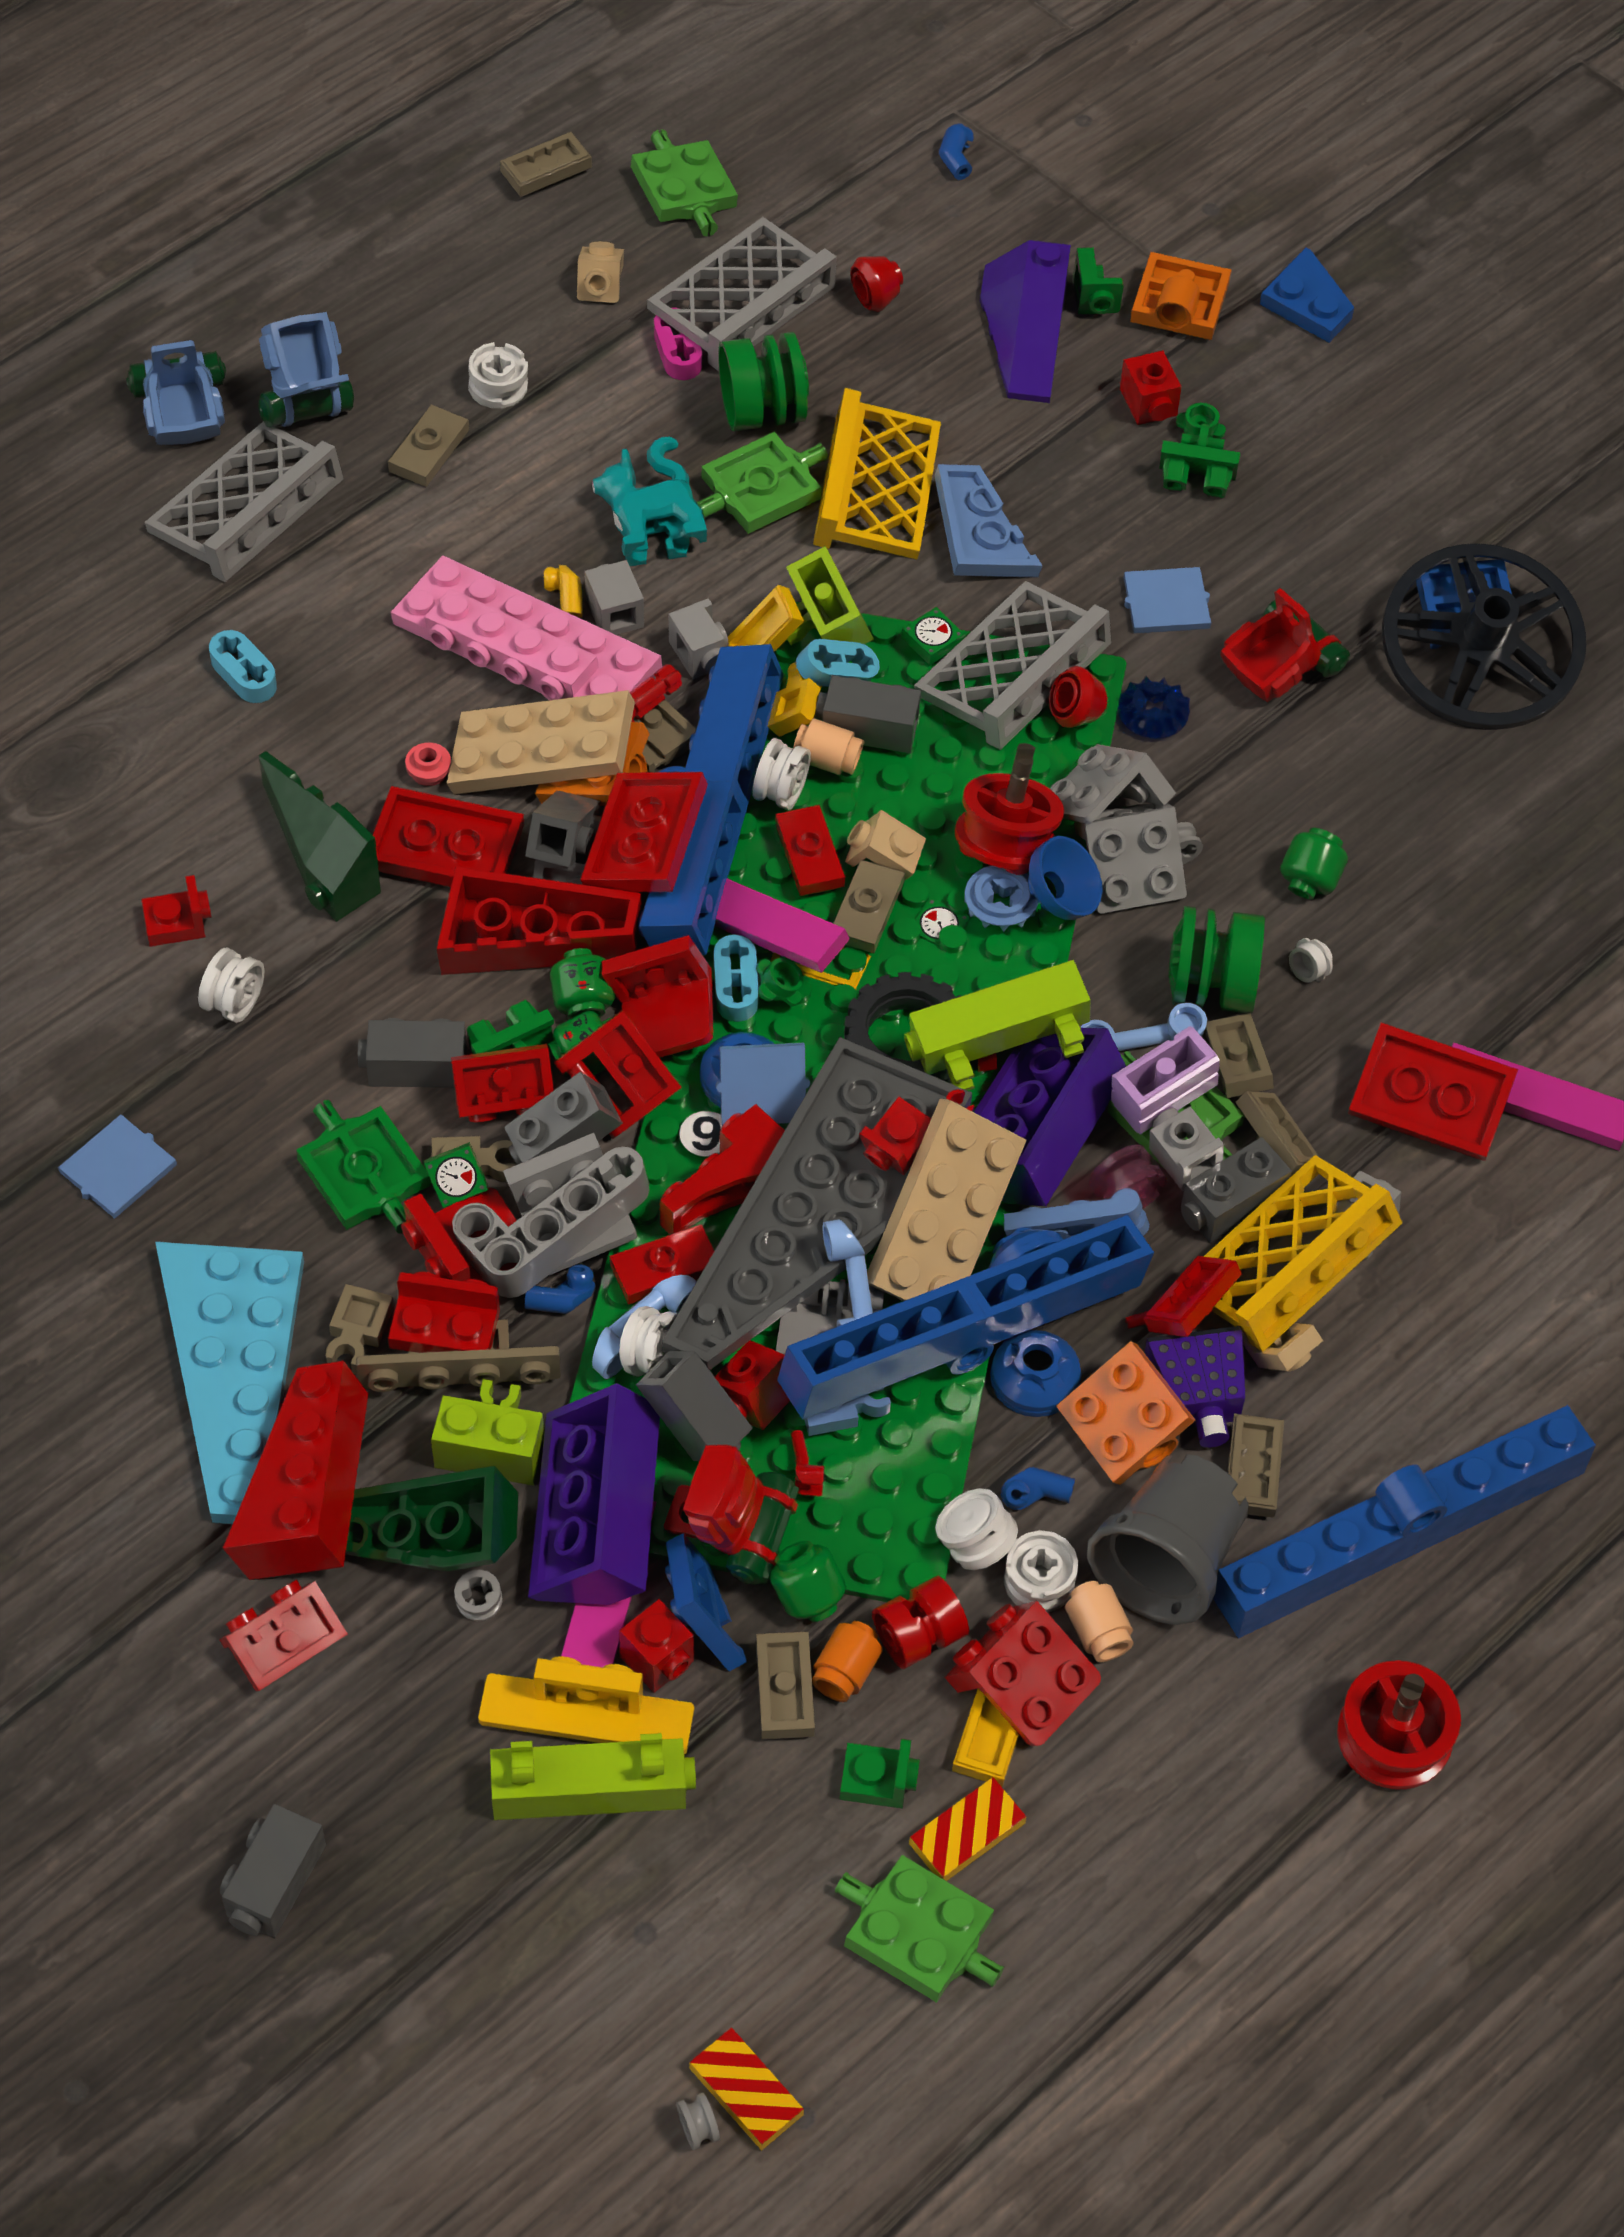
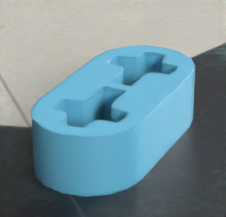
M224 630L212 637L209 643L211 664L214 670L242 699L251 703H262L274 696L277 690L275 669L272 663L244 634L234 630ZM238 652V660L232 656L233 653ZM248 673L252 675L253 680L248 681Z
M815 639L798 654L796 667L804 679L810 678L818 686L829 687L832 675L846 678L855 677L864 681H870L879 671V660L873 650L862 643Z
M733 934L725 936L717 942L714 948V982L717 1011L723 1018L735 1022L751 1018L757 1011L759 998L756 949L751 940L742 935ZM730 954H739L740 969H731ZM741 986L743 1000L739 1003L733 1002L732 987Z

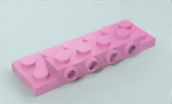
M443 555L391 611L394 625L432 642L442 650H450L467 658L478 667H486L497 672L514 684H522L541 693L548 700L626 690L631 692L647 678H654V673L662 667L661 655Z

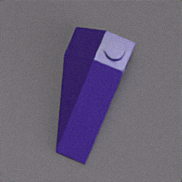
M1028 240L985 265L980 303L982 310L985 311L987 316L989 335L995 344L998 355L997 363L1007 397L1010 399L1050 403L1071 245Z

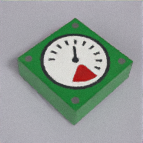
M935 607L904 626L901 638L922 659L931 665L946 656L965 638V634Z
M929 897L915 919L921 925L920 937L940 946L939 933L944 927L957 925L964 928L971 917L967 914L954 913L947 904Z
M470 1142L424 1160L425 1168L443 1208L487 1191L489 1188Z

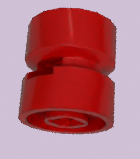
M935 1576L911 1589L908 1600L898 1596L872 1610L873 1623L885 1650L897 1666L902 1669H906L930 1656L932 1645L943 1649L969 1635L968 1620L963 1607L951 1587L940 1576Z

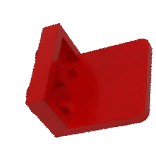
M689 935L602 961L603 978L622 1003V1010L659 1058L705 1045L712 1040V968Z
M489 1187L487 1191L456 1202L436 1213L433 1212L421 1193L404 1201L406 1222L401 1224L403 1234L413 1250L419 1249L426 1260L425 1265L428 1272L437 1275L439 1278L458 1281L477 1279L486 1283L462 1255L453 1231L452 1221L457 1211L463 1206L471 1203H481L490 1207L508 1227L517 1220L496 1189ZM476 1231L470 1237H480L484 1235L487 1231ZM507 1263L499 1270H510L518 1263Z
M1038 1601L1012 1606L1009 1603L1001 1607L987 1621L990 1630L979 1641L977 1639L969 1641L954 1655L953 1661L956 1665L944 1678L957 1693L979 1688L1028 1745L1040 1746L1049 1739L1099 1685L1101 1675Z

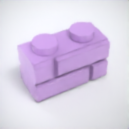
M1189 1026L1176 1034L1173 1041H1165L1112 1075L1113 1089L1111 1090V1101L1137 1133L1142 1134L1153 1127V1121L1162 1112L1170 1108H1175L1178 1111L1217 1086L1219 1075L1217 1072L1219 1071L1220 1060L1199 1033Z

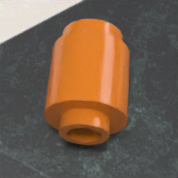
M852 1621L850 1624L839 1623L813 1666L815 1674L812 1678V1684L825 1696L839 1702H847L851 1695L858 1694L883 1651L881 1644L877 1640L878 1634L876 1631L859 1621Z

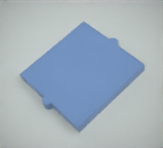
M1200 567L1124 572L1123 578L1127 594L1124 606L1130 610L1134 633L1210 629L1211 620L1207 605L1210 594L1204 590Z
M785 1043L719 1047L720 1081H717L715 1086L721 1094L722 1126L731 1116L736 1113L743 1114L755 1104L776 1123H790L806 1096V1088L810 1086V1080L805 1076V1044Z
M120 1114L61 1164L58 1169L64 1177L81 1190L83 1199L88 1200L91 1198L113 1218H116L177 1165L175 1158L154 1142L151 1133L144 1134Z

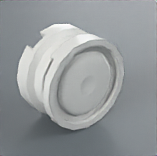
M494 342L484 344L474 350L469 358V392L472 398L480 405L489 408H506L515 405L523 399L527 393L528 361H525L524 353L516 346L508 343L505 344V347H495Z
M771 739L762 754L754 778V799L762 801L768 797V799L776 801L778 807L791 810L796 804L807 778L811 761L810 750L801 746H796L793 749L784 744L780 739Z
M227 947L220 949L208 964L202 977L198 994L199 1007L208 1012L215 1009L221 1011L224 1018L235 1023L243 1021L249 1015L259 997L264 981V964L252 957L241 959L240 954Z
M643 1306L630 1315L621 1335L619 1349L621 1365L625 1372L634 1376L646 1375L666 1354L662 1352V1340L678 1313L669 1311L660 1314L653 1307Z
M981 1488L967 1491L955 1497L944 1507L935 1527L937 1537L950 1550L954 1560L957 1563L959 1562L964 1569L969 1570L987 1568L998 1562L1010 1551L1016 1542L1018 1534L1016 1521L1004 1509L1003 1503L998 1496L991 1490Z
M1038 1530L1029 1532L1016 1539L1007 1555L1004 1575L1007 1595L1016 1605L1038 1601L1047 1612L1058 1610L1068 1602L1071 1597L1070 1593L1075 1587L1078 1570V1558L1075 1549L1065 1538L1049 1531Z

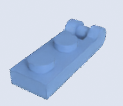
M1130 1188L1118 1190L1111 1199L1091 1202L1078 1200L1071 1202L1069 1205L1049 1208L1029 1207L1020 1212L1004 1214V1231L1007 1236L1011 1235L1018 1228L1030 1227L1032 1229L1055 1231L1063 1239H1066L1126 1215H1129L1144 1236L1149 1230L1150 1224L1145 1211L1142 1209L1143 1206L1138 1193Z

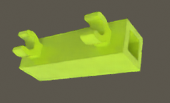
M1074 960L909 1013L910 1032L904 1034V1039L912 1061L920 1059L925 1073L930 1075L947 1069L951 1084L968 1091L974 1089L971 1079L974 1078V1073L969 1063L970 1061L1056 1033L1065 1058L1084 1053L1081 1044L1084 1041V1036L1079 1025L1090 1022L1091 1000Z
M662 1733L640 1734V1741L533 1747L532 1741L511 1742V1748L490 1749L494 1820L686 1809V1790L696 1789L695 1758L684 1757L683 1738L662 1739Z

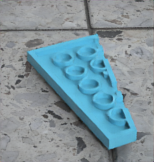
M155 1242L212 1523L233 1524L282 1406L304 1267L303 1252Z

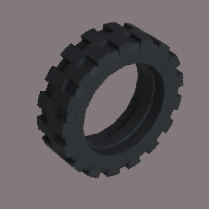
M899 972L898 977L881 976L876 979V984L872 986L866 984L859 990L858 999L853 998L848 1006V1016L845 1017L844 1039L925 1073L920 1059L909 1061L892 1058L878 1050L869 1038V1027L877 1018L890 1011L902 1009L918 1011L961 996L956 997L953 994V988L947 983L942 982L938 984L933 981L934 977L926 974H921V977L911 976V972ZM947 1069L930 1074L951 1084Z

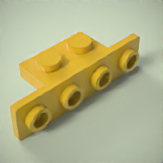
M558 1656L551 1660L537 1658L534 1679L494 1673L488 1674L478 1719L482 1726L597 1743L640 1741V1734L662 1733V1739L683 1738L684 1754H686L694 1716V1705L691 1702L644 1696L642 1673L633 1672L632 1669L626 1666L608 1664L603 1668L582 1665L579 1661L570 1657Z

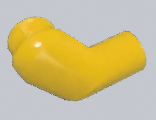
M559 565V568H545L544 588L547 591L560 590V609L578 618H582V584L579 577L566 565Z

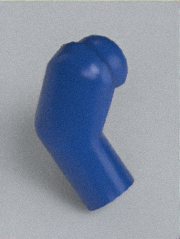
M960 123L954 124L946 130L939 148L940 158L957 180L965 179L972 172V166L962 151L970 147L966 143L967 140L972 142L974 140L972 130Z
M574 1265L568 1270L567 1280L557 1288L532 1287L525 1295V1310L560 1314L570 1313L592 1296L595 1289V1283L592 1281L593 1271L585 1265Z
M1029 1467L1003 1484L1001 1498L1007 1507L1015 1510L1026 1508L1043 1497L1069 1503L1076 1479L1043 1469Z

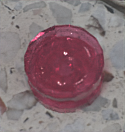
M1135 1144L1127 1146L1106 1158L1092 1173L1089 1179V1186L1098 1198L1104 1200L1111 1199L1118 1190L1124 1188L1133 1189L1138 1193L1143 1206L1142 1209H1144L1160 1195L1157 1187L1159 1184L1161 1187L1166 1186L1167 1178L1158 1165H1152V1157L1144 1146Z

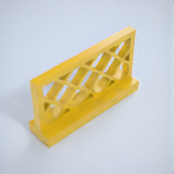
M844 388L835 419L813 545L826 546V548L830 549L833 539L917 560L921 548L941 422L860 402L861 391ZM868 419L880 422L886 428V431L873 436L863 424V421ZM913 430L929 434L928 441L915 446L905 433ZM895 439L904 449V452L891 457L881 444ZM871 449L881 463L868 468L857 455ZM913 460L923 473L909 478L899 465ZM889 470L899 484L886 490L875 476ZM866 482L876 495L862 501L852 487ZM905 492L917 503L916 506L906 511L894 499V497ZM881 503H884L894 515L883 522H880L870 510ZM859 514L870 528L861 531L845 527V522L847 519ZM901 524L912 536V540L907 542L895 539L888 530Z
M1314 1155L1204 1255V1257L1235 1260L1240 1269L1257 1267V1279L1235 1282L1213 1307L1212 1311L1232 1325L1241 1326V1330L1245 1333L1249 1343L1261 1352H1264L1402 1224L1390 1192L1376 1183L1369 1188ZM1318 1175L1328 1180V1189L1304 1193V1188ZM1358 1198L1345 1212L1336 1213L1337 1201ZM1327 1203V1215L1303 1219V1207ZM1294 1209L1292 1221L1270 1224V1219L1278 1211ZM1325 1229L1310 1244L1302 1245V1233ZM1292 1235V1247L1268 1251L1270 1238ZM1259 1240L1257 1253L1235 1256V1250L1243 1243ZM1290 1261L1275 1276L1267 1277V1265ZM1255 1293L1238 1310L1232 1307V1297Z

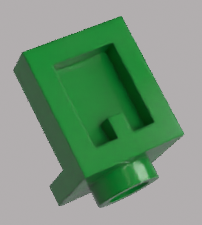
M1094 247L1077 248L1073 284L1078 314L1118 313L1121 307L1124 288L1123 279L1104 278L1103 265H1096Z
M901 1739L899 1750L847 1743L840 1800L903 1809L905 1790L916 1791L920 1759L910 1758L912 1740Z

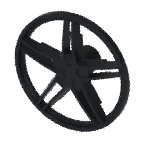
M1461 544L1443 548L1423 557L1413 564L1398 580L1388 599L1383 615L1382 641L1388 664L1400 685L1417 703L1434 715L1469 728L1483 730L1508 729L1526 725L1547 715L1570 693L1579 677L1585 659L1586 631L1580 609L1568 588L1543 564L1521 552L1502 546ZM1474 557L1492 558L1514 564L1533 574L1547 588L1536 593L1531 591L1516 599L1504 589L1489 588L1484 573L1479 571ZM1457 559H1463L1466 573L1476 598L1475 602L1469 601L1464 577L1460 572ZM1450 561L1461 611L1459 613L1421 610L1420 613L1399 612L1403 598L1415 581L1432 568ZM1555 596L1557 597V602L1540 609L1520 622L1517 621L1518 614L1532 609ZM1563 607L1571 628L1572 652L1566 673L1561 679L1546 665L1547 661L1519 638V633ZM1397 625L1425 629H1450V633L1420 629L1419 631L1397 628ZM1398 638L1460 648L1449 678V685L1444 699L1431 692L1414 675L1402 654ZM1513 655V656H1514L1520 663H1522L1528 670H1526V669L1523 668L1521 665H1519V664L1516 663L1514 660H1512V659H1511V656ZM1492 661L1543 697L1530 706L1509 712L1486 713L1468 710ZM1465 662L1478 666V670L1459 707L1451 704V700ZM1537 676V677H1538L1540 680H1542L1545 684H1547L1548 686H1550L1551 688H1553V690H1550L1549 688H1547L1545 685H1543L1542 683H1540V682H1539L1538 680H1536L1534 677Z

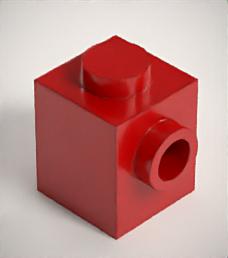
M1164 351L1123 359L1120 391L1137 425L1163 421L1177 416L1182 386Z
M750 1340L719 1371L715 1378L749 1424L764 1430L790 1401L777 1381L785 1354Z
M660 1599L619 1630L620 1658L634 1672L642 1673L643 1682L653 1693L667 1682L680 1677L689 1668L691 1663L694 1662V1635Z

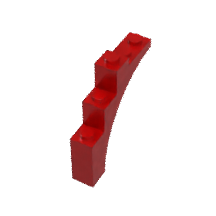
M757 1104L753 1105L743 1114L736 1113L724 1123L720 1131V1154L714 1153L708 1156L696 1173L684 1182H675L664 1192L660 1200V1226L671 1235L692 1227L706 1217L742 1204L785 1130Z

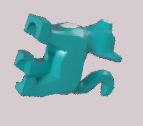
M661 437L655 440L647 450L648 463L657 473L670 477L672 480L636 488L635 472L627 449H622L619 463L606 467L601 476L593 479V492L602 497L612 507L615 526L624 536L622 539V552L629 566L647 563V535L661 532L668 534L669 537L665 540L669 559L687 557L690 537L697 538L700 543L707 542L706 524L701 508L693 499L689 485L690 477L682 465L664 458L665 453L678 448L679 443L675 438Z

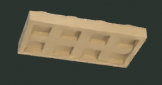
M629 690L461 712L447 785L453 794H462L623 773L635 701Z
M940 1099L868 1269L869 1285L901 1301H906L970 1276L1027 1140L951 1100Z

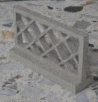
M762 217L647 299V309L707 351L708 364L719 371L718 347L720 342L750 338L753 346L763 340L764 336L772 334L835 287L837 256L825 248L816 254L772 222ZM764 234L774 241L776 246H752V242ZM729 258H747V267H723V262ZM752 258L776 259L777 267H753ZM782 259H799L804 262L798 268L782 267ZM700 279H718L719 288H694V283ZM723 279H748V288H724ZM753 279L777 280V283L770 288H753ZM671 300H689L690 309H672L666 304ZM694 300H719V309H695ZM724 300L749 301V304L740 310L724 309ZM695 322H720V325L710 331L709 334H706L695 326Z
M263 421L145 521L147 532L208 563L212 575L226 582L344 479L335 446L321 441L317 446H313L276 427L269 428ZM266 439L277 444V448L254 451ZM303 457L293 466L285 467V460ZM278 461V468L255 472L256 464ZM248 466V473L225 477V474L232 468ZM272 483L264 491L256 492L255 485ZM248 486V494L225 497V490ZM218 491V499L195 502L203 493ZM243 508L234 517L226 518L227 510ZM218 512V520L195 523V515ZM188 517L187 525L166 526L172 519ZM213 534L203 544L196 541V536Z
M1025 581L914 685V689L921 690L922 699L985 731L986 743L1001 750L1049 704L1052 684L1062 672L1073 666L1086 668L1111 644L1109 611L1095 604L1086 611ZM1027 599L1043 606V610L1017 613V609ZM1069 619L1075 622L1069 629L1052 631L1051 622ZM1046 623L1047 632L1021 635L1020 626ZM1015 628L1016 636L997 639L989 638V635L995 629ZM1041 645L1050 646L1042 655L1025 657L1023 648ZM1018 649L1019 658L993 662L992 652ZM987 653L988 662L964 666L961 664V661L968 655ZM1022 671V674L1014 682L999 684L996 682L995 674ZM990 675L992 685L965 688V678ZM959 679L960 689L940 691L934 688L939 682ZM994 697V701L983 710V713L972 708L967 703V701Z

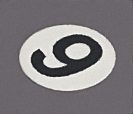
M701 1111L690 1115L680 1128V1139L683 1146L691 1153L699 1156H710L714 1153L720 1154L721 1115L711 1111Z

